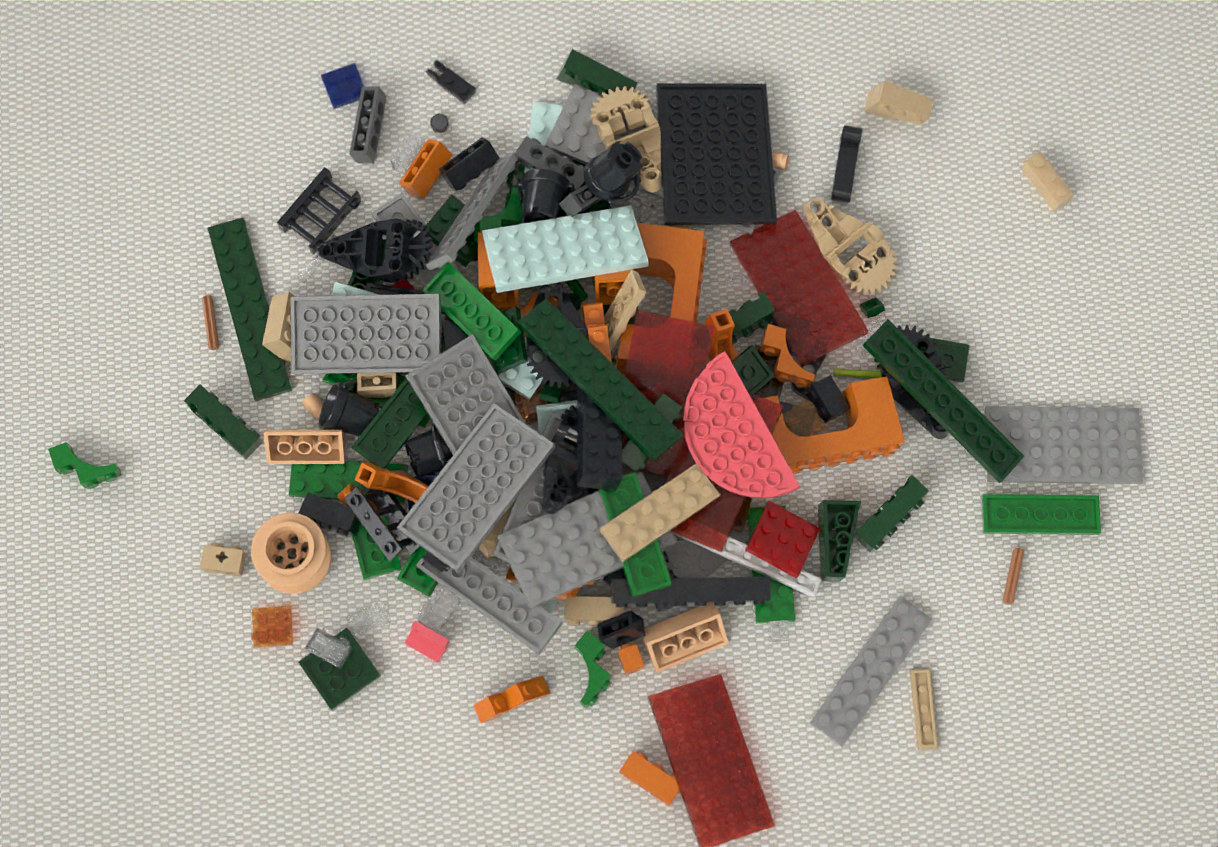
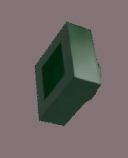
M876 297L859 304L860 310L868 318L875 317L885 311L884 304Z

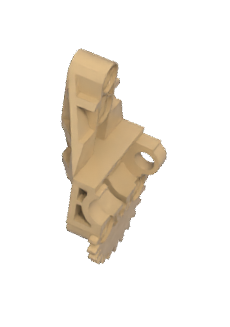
M624 86L622 91L616 87L615 92L609 89V94L603 92V98L597 97L598 103L593 102L594 108L590 109L593 114L590 116L593 119V125L597 126L598 134L606 150L617 141H621L620 143L622 144L629 142L634 145L642 155L640 162L641 165L643 164V167L640 170V185L649 192H657L662 186L661 133L658 121L654 118L649 105L650 99H645L646 94H641L640 90L634 92L633 87L629 91ZM623 119L626 120V125L628 126L629 130L640 127L642 125H646L647 127L645 129H642L620 139L614 140V136L626 132Z
M820 198L807 201L803 207L804 213L822 258L839 280H842L846 285H850L849 289H853L856 286V293H859L862 289L863 295H867L868 289L871 295L875 294V289L878 293L882 292L881 286L887 289L886 282L893 283L890 276L897 275L892 269L898 268V266L893 264L898 258H892L896 251H890L892 244H887L882 231L875 224L863 223L849 214L847 215L834 209L833 205L827 206ZM812 203L817 205L816 212L811 208ZM823 218L828 219V226L823 224ZM863 236L868 244L856 253L857 256H853L843 264L838 255ZM878 248L882 251V257L877 255ZM850 271L853 272L855 276L853 281L849 278Z

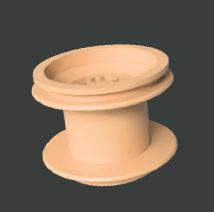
M282 513L268 519L257 530L251 546V557L257 572L274 589L290 594L302 593L316 587L326 576L332 559L330 544L320 527L309 517L298 513ZM293 538H298L297 544H291ZM284 543L285 548L283 550H279L278 546ZM309 546L307 552L302 551L303 547ZM292 552H295L297 555L295 559L290 557ZM282 557L283 562L276 563L277 558ZM291 565L294 566L292 569H287Z

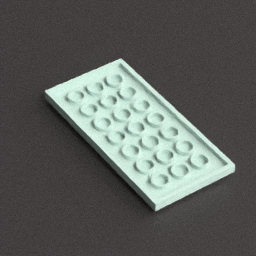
M631 205L577 214L573 217L565 216L482 230L497 293L649 267V261Z

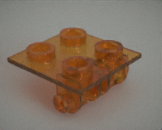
M291 606L252 609L253 633H251V639L254 648L293 645Z

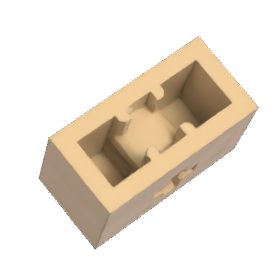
M211 543L210 546L204 545L200 568L204 572L242 577L246 553L238 546L224 548L218 543ZM224 555H225V556L227 557V560H226V559L223 560V563H222V562L220 561V558H224Z

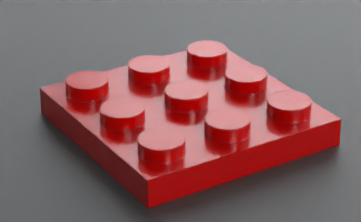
M769 500L745 551L797 578L820 528Z

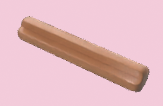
M210 295L203 296L202 304L208 347L210 350L219 349L213 298Z
M1014 548L1002 600L1003 603L1012 605L1015 599L1024 556V550L1021 548Z

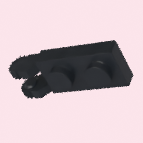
M437 60L433 64L442 72L440 77L430 68L426 71L427 75L435 80L439 86L463 104L476 92L474 86Z

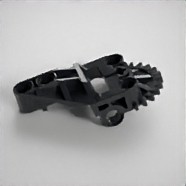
M395 218L373 222L328 240L320 246L319 255L323 259L375 280L397 283L400 282V279L407 281V278L413 279L414 274L419 275V268L425 269L423 262H429L426 256H431L432 253L428 252V250L433 248V245L428 243L433 239L428 237L431 232L426 230L427 226L422 222H417L415 219L411 222L409 219L404 221ZM384 234L386 235V246L393 248L385 249L384 266H381L382 239Z
M557 282L556 287H550L548 284L541 285L533 309L546 298H556L558 305L555 307L587 338V327L582 322L576 308L567 295V289L563 288L562 282ZM526 334L527 357L529 360L527 366H534L530 373H538L535 379L538 380L542 377V384L544 385L549 381L551 388L554 382H556L558 388H561L562 382L568 387V380L575 384ZM540 353L543 360L541 362L534 361L533 354Z
M898 325V329L918 349L921 347L927 349L921 352L946 376L945 366L941 363L933 345L934 339L928 340L930 334L928 333L923 336L924 330L921 329L919 332H916V326L909 330V326L906 325L905 329L902 330L901 326ZM878 364L877 369H880L881 376L888 377L894 400L933 437L937 439L946 438L949 432L946 429H936L941 424L881 364Z
M571 405L569 409H565V414L561 415L562 421L551 440L556 448L545 462L542 508L549 514H555L587 488L577 486V453L561 445L562 441L577 448V405L576 407Z

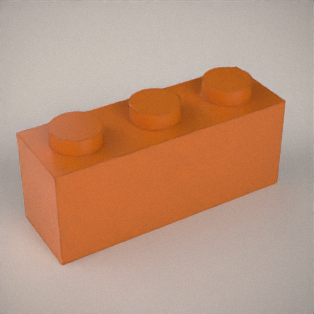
M428 139L399 184L412 197L424 199L440 175L438 169L445 165L453 154L440 141Z
M632 751L619 773L670 806L683 786L680 783L681 779L673 773L671 775L665 773V768L657 762L652 764L647 761L648 757L642 752L638 751L635 753Z

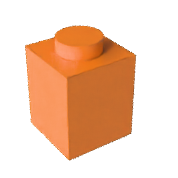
M627 643L620 646L621 649L618 650V656L625 675L643 670L644 664L637 644Z

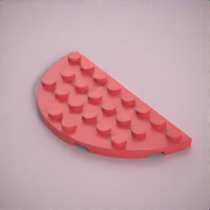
M725 351L710 361L699 377L695 379L686 400L684 409L685 438L693 459L713 482L741 496L772 498L800 489L799 483Z

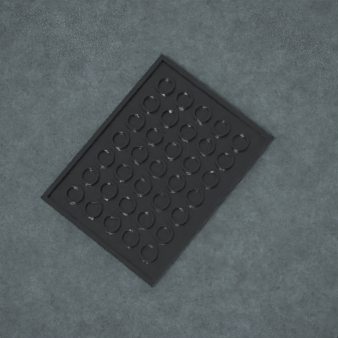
M657 83L656 97L658 124L661 133V174L665 225L776 224L777 211L766 84Z

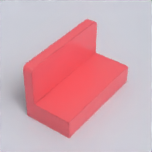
M414 621L411 626L412 631L407 637L405 644L433 661L439 662L450 641Z

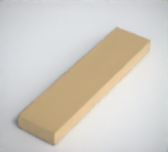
M930 669L910 670L917 749H938Z

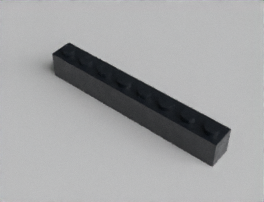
M770 577L670 578L672 583L670 587L635 597L632 596L627 579L611 580V603L616 604V607H628V603H636V607H648L647 603H655V607H666L667 603L675 602V606H687V602H695V606H707L706 602H714V605H726V601H734V605H746V601H753V605H764L765 601L771 600Z

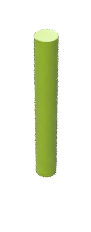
M834 369L833 376L882 377L880 371Z

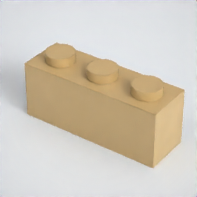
M1038 152L1024 162L1021 170L1053 212H1056L1070 202L1074 194L1041 152Z
M566 596L564 620L570 626H580V623H588V626H598V623L624 613V607H616V604H612L611 597Z

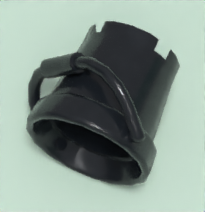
M621 141L613 143L601 155L589 160L584 167L583 177L589 190L598 198L608 201L609 204L630 200L639 190L641 182L640 170L643 167V164L641 165L640 162L642 155L629 142L626 144L620 143ZM633 180L635 183L633 191L629 195L624 196Z
M540 168L525 172L522 176V182L517 183L518 195L523 204L521 214L523 223L559 218L561 213H565L559 203L569 194V190L570 193L575 191L574 184L570 183L566 176L550 169Z
M355 379L343 384L336 382L328 392L319 417V429L343 430L344 433L359 437L379 413V408H376L379 406V403L357 394V381ZM353 385L352 390H348V386Z
M433 421L431 430L413 437L405 443L407 456H410L411 459L410 465L417 477L441 471L453 456Z

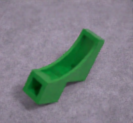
M511 188L506 195L504 210L492 216H485L474 225L475 242H478V233H482V230L522 223L523 218H521V201L518 195V188Z
M67 442L48 449L54 469L63 475L72 473L73 469H76L80 484L84 488H95L99 486V483L104 481L112 482L122 475L120 468L116 464L95 466L81 461L76 457L72 447Z
M586 631L575 644V649L585 660L589 672L587 690L580 700V704L585 708L589 705L593 707L599 699L597 695L600 691L603 690L605 692L612 683L610 681L611 675L594 662L595 660L600 661L605 655V644L600 642L589 631Z

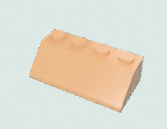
M264 430L263 432L267 464H345L347 447L346 435L343 430Z
M713 602L707 603V606H699L645 628L646 636L642 637L656 673L729 644L720 613Z

